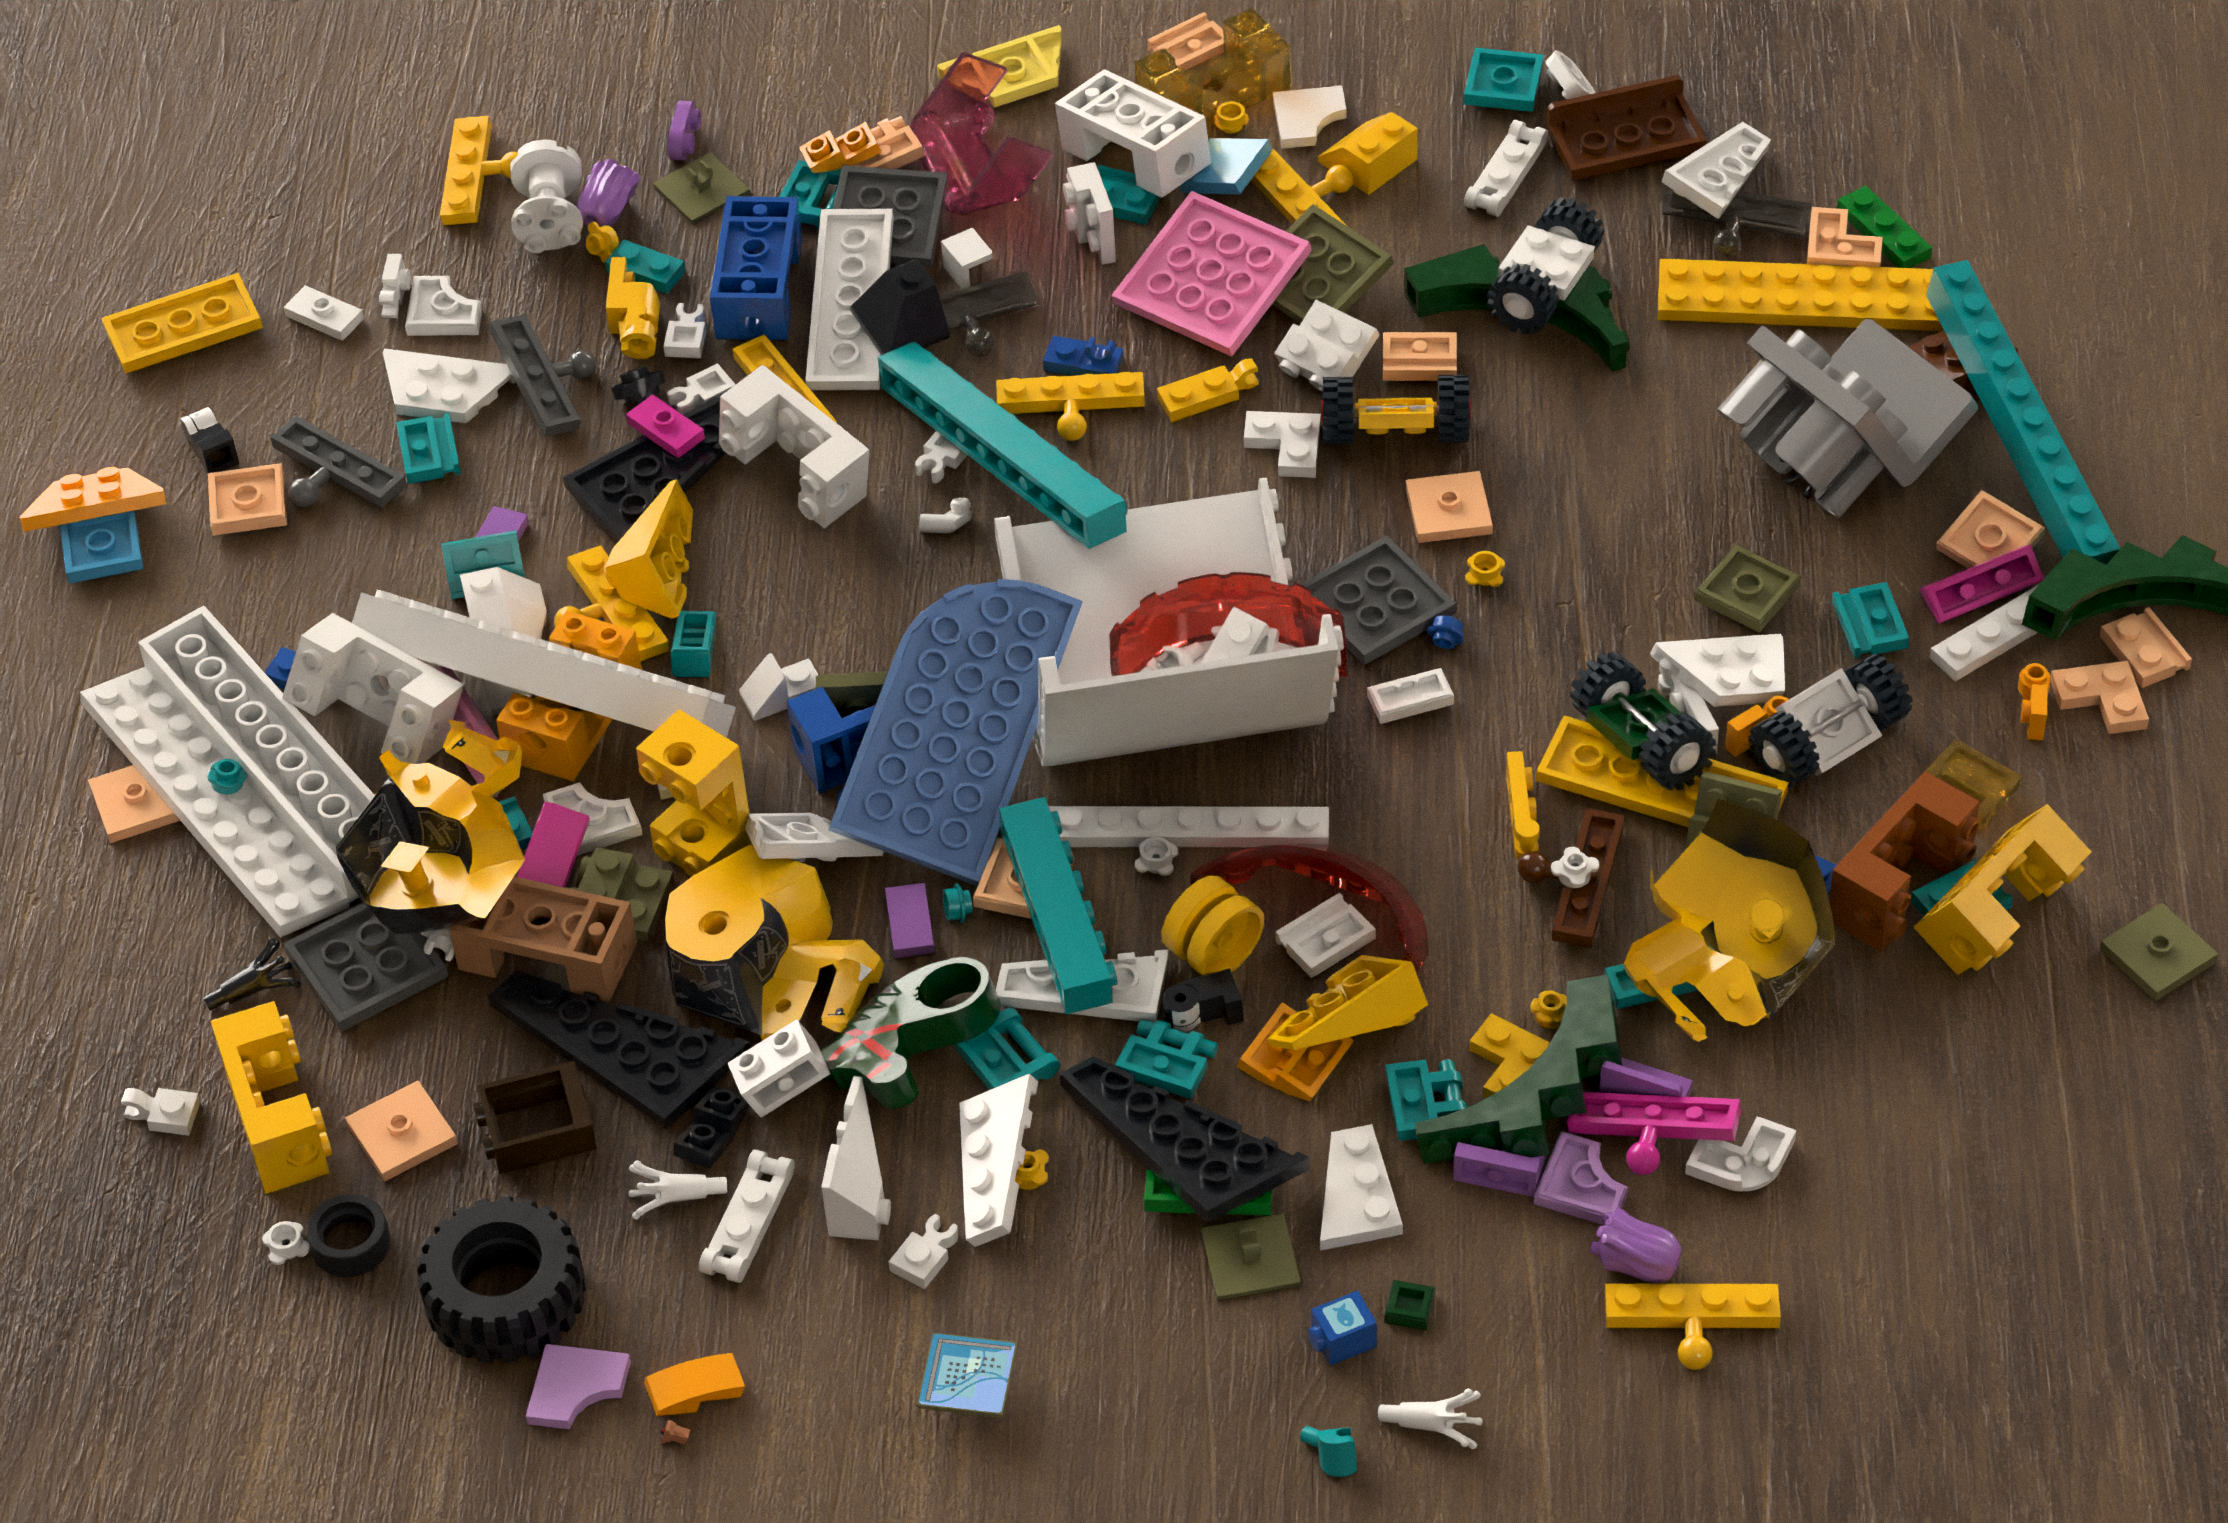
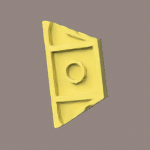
M1058 25L938 64V76L945 82L994 108L1058 87L1060 70L1061 27Z

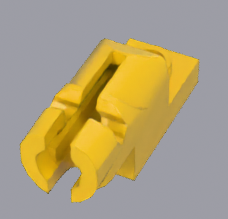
M611 257L606 300V313L610 334H620L621 351L625 355L635 359H647L654 356L657 338H655V335L658 332L659 298L652 284L635 282L634 272H628L626 257Z

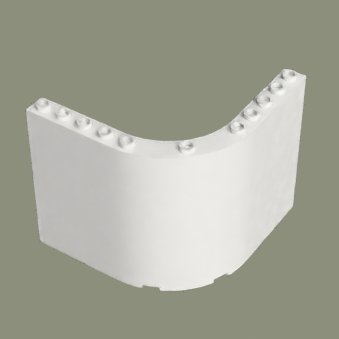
M1267 477L1259 478L1258 490L1127 509V532L1091 549H1088L1053 521L1012 527L1010 516L994 518L995 537L1003 579L1031 582L1083 601L1059 668L1057 669L1055 656L1038 658V725L1033 740L1041 766L1061 765L1326 723L1329 713L1335 711L1333 697H1337L1338 666H1341L1340 650L1344 649L1341 627L1333 626L1331 614L1322 615L1319 643L1314 646H1307L1304 628H1297L1295 616L1300 615L1297 593H1290L1288 581L1293 580L1290 558H1283L1281 546L1286 545L1283 524H1276L1274 512L1279 511L1276 489H1269ZM1233 606L1265 622L1269 628H1276L1280 632L1277 651L1201 663L1208 647L1211 646L1216 637L1211 632L1212 627L1222 626ZM1198 642L1204 648V655L1193 661V664L1152 670L1146 664L1153 657L1157 658L1165 651L1162 648L1164 646L1179 647L1183 650L1191 644Z

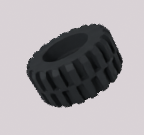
M499 1197V1201L488 1202V1199L485 1198L475 1201L476 1206L469 1209L463 1206L452 1213L453 1218L451 1220L443 1219L434 1228L436 1236L430 1235L422 1246L423 1254L418 1258L417 1272L419 1278L417 1281L427 1320L432 1331L437 1332L438 1339L446 1347L452 1348L454 1346L457 1354L466 1358H471L474 1354L477 1355L478 1361L493 1363L494 1359H502L503 1363L516 1362V1357L527 1354V1357L530 1358L540 1354L541 1347L546 1344L554 1345L561 1340V1331L566 1333L570 1331L577 1321L575 1314H579L582 1311L585 1301L583 1294L586 1290L585 1276L576 1238L572 1235L570 1226L565 1220L558 1218L557 1213L549 1207L542 1206L538 1209L537 1202L524 1198L521 1199V1202L513 1201V1197ZM518 1263L537 1270V1273L530 1282L519 1290L506 1295L483 1296L466 1289L475 1276L495 1265Z

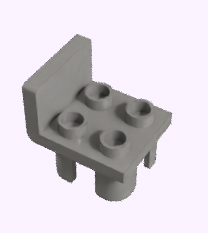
M1866 319L1832 357L1818 343L1799 329L1785 343L1762 325L1747 342L1760 361L1717 409L1719 414L1726 420L1730 419L1739 426H1744L1740 432V438L1756 455L1780 474H1786L1792 469L1797 471L1816 490L1814 495L1816 502L1831 515L1839 519L1881 471L1902 487L1911 485L1976 413L1978 404L1969 392L1875 321Z

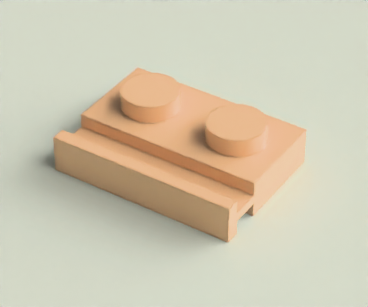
M1203 12L1148 39L1147 46L1150 53L1154 52L1156 59L1175 77H1178L1233 50V39L1213 20L1209 21L1207 14Z
M1383 332V381H1438V375H1457V332Z
M2150 607L2145 608L2142 614L2136 615L2133 613L2101 626L2100 638L2120 662H2129L2134 679L2141 688L2174 676L2177 670L2183 668L2186 671L2191 667L2192 658Z

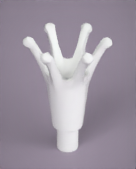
M636 1160L629 1167L631 1172L655 1181V1183L640 1182L637 1184L638 1190H630L628 1193L633 1198L643 1195L656 1197L655 1200L640 1207L632 1214L633 1219L636 1220L644 1213L671 1202L703 1199L710 1194L727 1193L726 1177L706 1178L705 1175L670 1174L649 1168L639 1160Z
M1468 1388L1460 1395L1437 1402H1402L1400 1406L1380 1404L1378 1419L1379 1422L1399 1423L1400 1427L1439 1432L1457 1440L1463 1447L1469 1446L1471 1449H1476V1442L1452 1429L1454 1424L1460 1423L1482 1425L1483 1420L1480 1417H1467L1466 1413L1454 1412V1408L1475 1401L1481 1395L1480 1392H1473Z

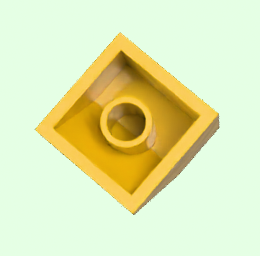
M1393 112L1366 121L1320 154L1318 162L1328 169L1335 165L1348 167L1353 173V185L1370 195L1418 160V128Z

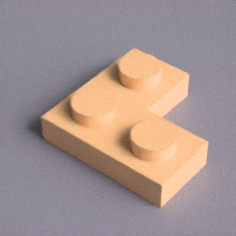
M1812 207L1807 264L1880 267L1883 237L1846 234L1848 209Z
M2128 661L2051 671L2050 683L2060 710L2099 705L2108 734L2147 729L2149 717Z

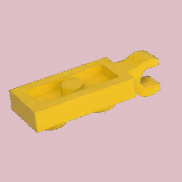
M1252 358L1240 361L1230 372L1223 365L1158 387L1157 399L1172 423L1239 400V390L1251 389L1259 385V381L1254 374L1258 371V368Z

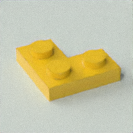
M1491 1013L1470 1039L1469 1051L1499 1065L1483 1086V1097L1488 1098L1502 1090L1527 1071L1548 1048L1550 1042Z

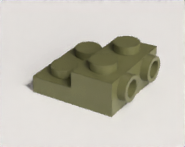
M1704 772L1700 777L1695 813L1689 822L1685 850L1704 829L1717 799L1761 812L1777 820L1782 790Z
M596 847L592 857L585 856L581 861L579 868L581 882L579 887H571L570 889L630 902L637 940L649 942L674 884L673 871L635 864L634 855L631 853Z

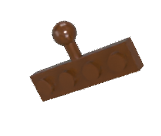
M1586 808L1575 847L1579 848L1580 852L1584 853L1587 857H1595L1599 861V869L1596 872H1591L1590 881L1583 887L1570 888L1564 885L1552 928L1553 941L1592 948L1625 826V815ZM1529 851L1523 854L1518 861V873L1527 882L1538 883L1545 878L1559 880V876H1555L1551 872V864L1553 862H1549L1546 856L1538 851Z

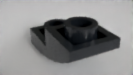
M713 1086L694 1107V1121L674 1142L673 1156L711 1169L743 1121L750 1106L741 1095Z

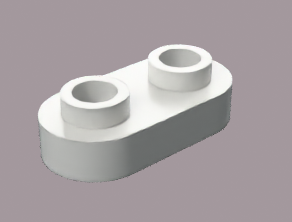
M1555 50L1545 61L1548 66L1546 73L1553 81L1563 87L1562 95L1566 100L1596 93L1577 65L1562 52Z

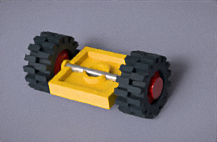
M1438 375V405L1437 401H1433L1432 398L1358 399V403H1355L1354 407L1353 377H1323V400H1321L1323 444H1353V414L1359 419V429H1366L1368 434H1386L1389 432V429L1404 428V432L1408 434H1421L1426 432V428H1434V416H1437L1438 413L1439 442H1469L1471 398L1469 397L1468 375Z

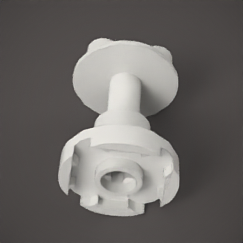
M553 140L529 142L518 150V156L511 161L512 184L519 193L530 198L515 209L511 219V227L516 238L524 243L526 249L531 253H541L544 250L560 249L568 245L577 244L580 241L583 228V217L580 210L574 204L564 199L578 188L581 181L582 164L580 157L573 148L567 146L566 150L563 147L556 146V141Z

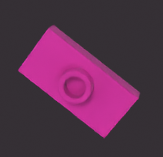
M653 394L626 414L627 424L676 458H680L705 439L704 429Z

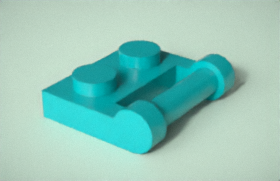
M798 160L779 197H798L800 222L816 225L819 229L821 208H817L828 185L833 184L837 186L825 209L834 208L841 169L812 173L806 161Z
M1007 1008L1001 1011L994 1024L981 1035L971 1040L954 1044L956 1051L989 1090L1027 1074H1030L1036 1080L1041 1078L1049 1079L1061 1068V1063L1055 1055L1047 1053L1024 1027L1022 1017L1014 1008ZM1001 1033L1010 1034L1032 1061L1025 1064L1002 1037Z

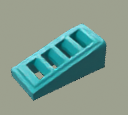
M680 612L676 621L671 649L672 674L675 677L710 676L717 619L716 612Z

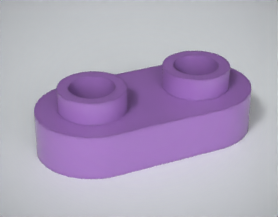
M679 100L668 136V155L670 160L685 161L688 154H693L695 146L694 131L700 129L702 119L701 109H696L694 101Z

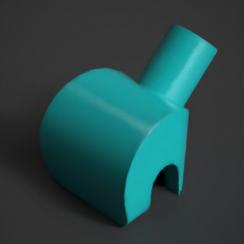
M1307 1425L1302 1429L1300 1434L1301 1442L1318 1448L1320 1467L1326 1474L1343 1477L1356 1472V1450L1354 1439L1351 1436V1427L1318 1430Z

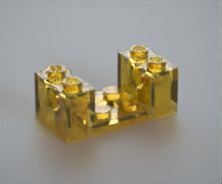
M1250 8L1223 21L1224 53L1182 71L1176 65L1175 58L1163 48L1135 61V80L1137 85L1205 116L1206 127L1215 124L1214 116L1217 115V108L1222 103L1229 101L1238 102L1247 109L1273 97V92L1290 89L1291 46L1253 8ZM1211 89H1220V91L1216 92Z

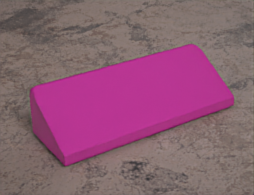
M2030 544L2016 548L1919 589L1939 624L2042 582L2044 577Z
M545 802L526 850L525 861L521 865L517 877L565 888L590 821L589 816L555 803Z

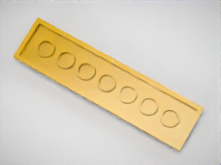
M1660 259L1657 320L1857 328L1864 320L1872 319L1884 329L1944 330L1926 297L1933 269Z

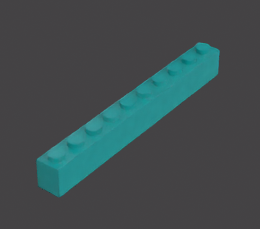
M1964 260L1934 267L1926 297L2062 558L2071 549H2074L2107 565L2120 550V547L1969 261Z
M914 341L877 357L881 388L1088 549L1127 532V505L1119 494H1115L1107 488L1098 478H1094L1082 469L1077 462L1070 460L1056 446L1049 444L1041 438L1033 429L1028 428L1012 413H1008L1000 407L992 398L987 397L975 388L971 382H967L951 367L938 360L930 351L925 350Z

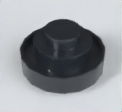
M647 365L620 374L622 383L613 386L611 390L615 400L624 399L626 404L634 403L636 407L652 394L659 393V385L665 383L666 380L662 369L649 372Z

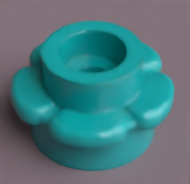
M222 759L215 762L210 767L211 771L207 773L208 781L211 783L213 790L224 795L234 794L241 790L247 778V773L243 771V767L232 759Z
M954 884V888L943 890V904L947 920H959L960 923H964L966 914H972V901L969 890L962 891L959 884Z

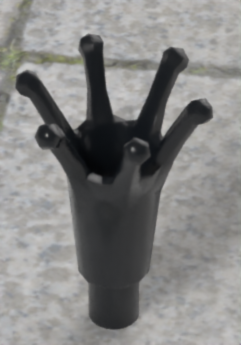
M273 937L269 938L266 947L250 965L222 982L219 989L203 996L209 1010L212 1011L227 1002L232 1004L267 989L292 986L299 988L301 982L295 978L272 979L276 974L290 970L293 967L291 962L274 968L284 962V958L279 956L271 963L265 965L279 948L280 942L276 941Z

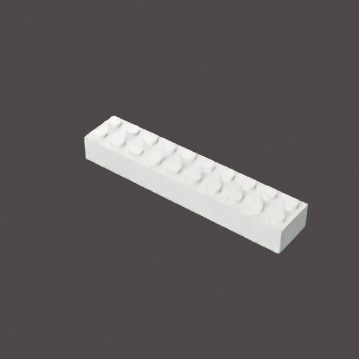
M378 589L375 596L361 592L352 620V624L417 659L651 731H655L680 709L727 738L736 709L734 706L723 703L725 695Z
M205 606L196 609L139 641L138 644L145 668L224 758L237 761L243 767V771L247 773L246 783L347 896L349 903L359 898L337 858L336 846L375 797L371 790L293 704L282 699L283 693Z

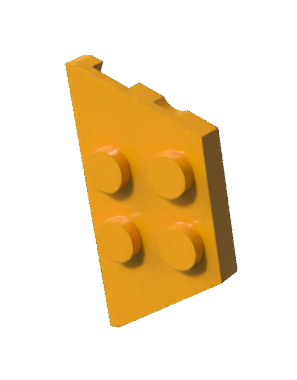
M107 467L99 470L96 474L86 476L71 474L64 476L60 481L53 482L20 516L23 532L165 505L167 502L162 487L129 468Z

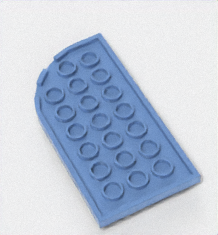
M998 579L997 582L976 585L970 583L944 594L941 599L930 605L925 611L920 612L906 630L896 650L828 830L978 887L1000 828L999 808L1006 807L1009 804L1038 725V658L1055 656L1057 669L1059 668L1083 601L1031 582Z

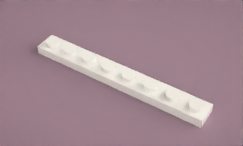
M1049 806L1050 812H1058L1062 825V834L1059 835L1061 841L1068 840L1070 847H1139L1140 843L1148 838L1162 837L1169 841V843L1176 845V847L1329 848V807Z

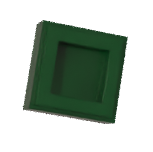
M1393 1280L1384 1314V1323L1427 1331L1435 1298V1287Z

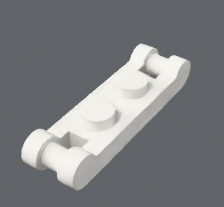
M1513 120L1507 136L1474 186L1468 188L1464 198V206L1474 210L1478 207L1487 210V214L1499 217L1545 147L1549 134L1548 130L1541 127L1532 129L1526 127L1525 122ZM1521 140H1522V141L1529 142V144H1528V145H1525V144H1522V143H1520V142H1521Z
M752 1150L748 1158L747 1168L712 1241L701 1255L699 1272L708 1275H714L717 1272L726 1275L727 1280L737 1283L743 1281L793 1176L795 1167L793 1159L780 1157L777 1160L769 1158L766 1152ZM763 1173L773 1176L771 1182L760 1180ZM724 1254L731 1255V1259L723 1257Z

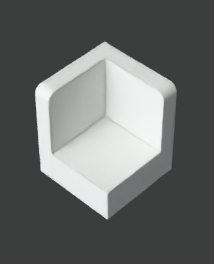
M973 228L941 241L943 267L963 291L970 289L969 269L992 259V250Z

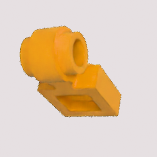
M2038 663L2027 665L2019 674L2018 690L2024 698L2021 704L2020 723H2028L2027 739L2043 741L2051 675L2043 665Z
M1774 696L1765 703L1764 708L1756 704L1728 721L1725 749L1734 757L1750 749V746L1753 745L1748 741V736L1751 735L1750 730L1777 713L1775 708L1789 699L1783 696Z

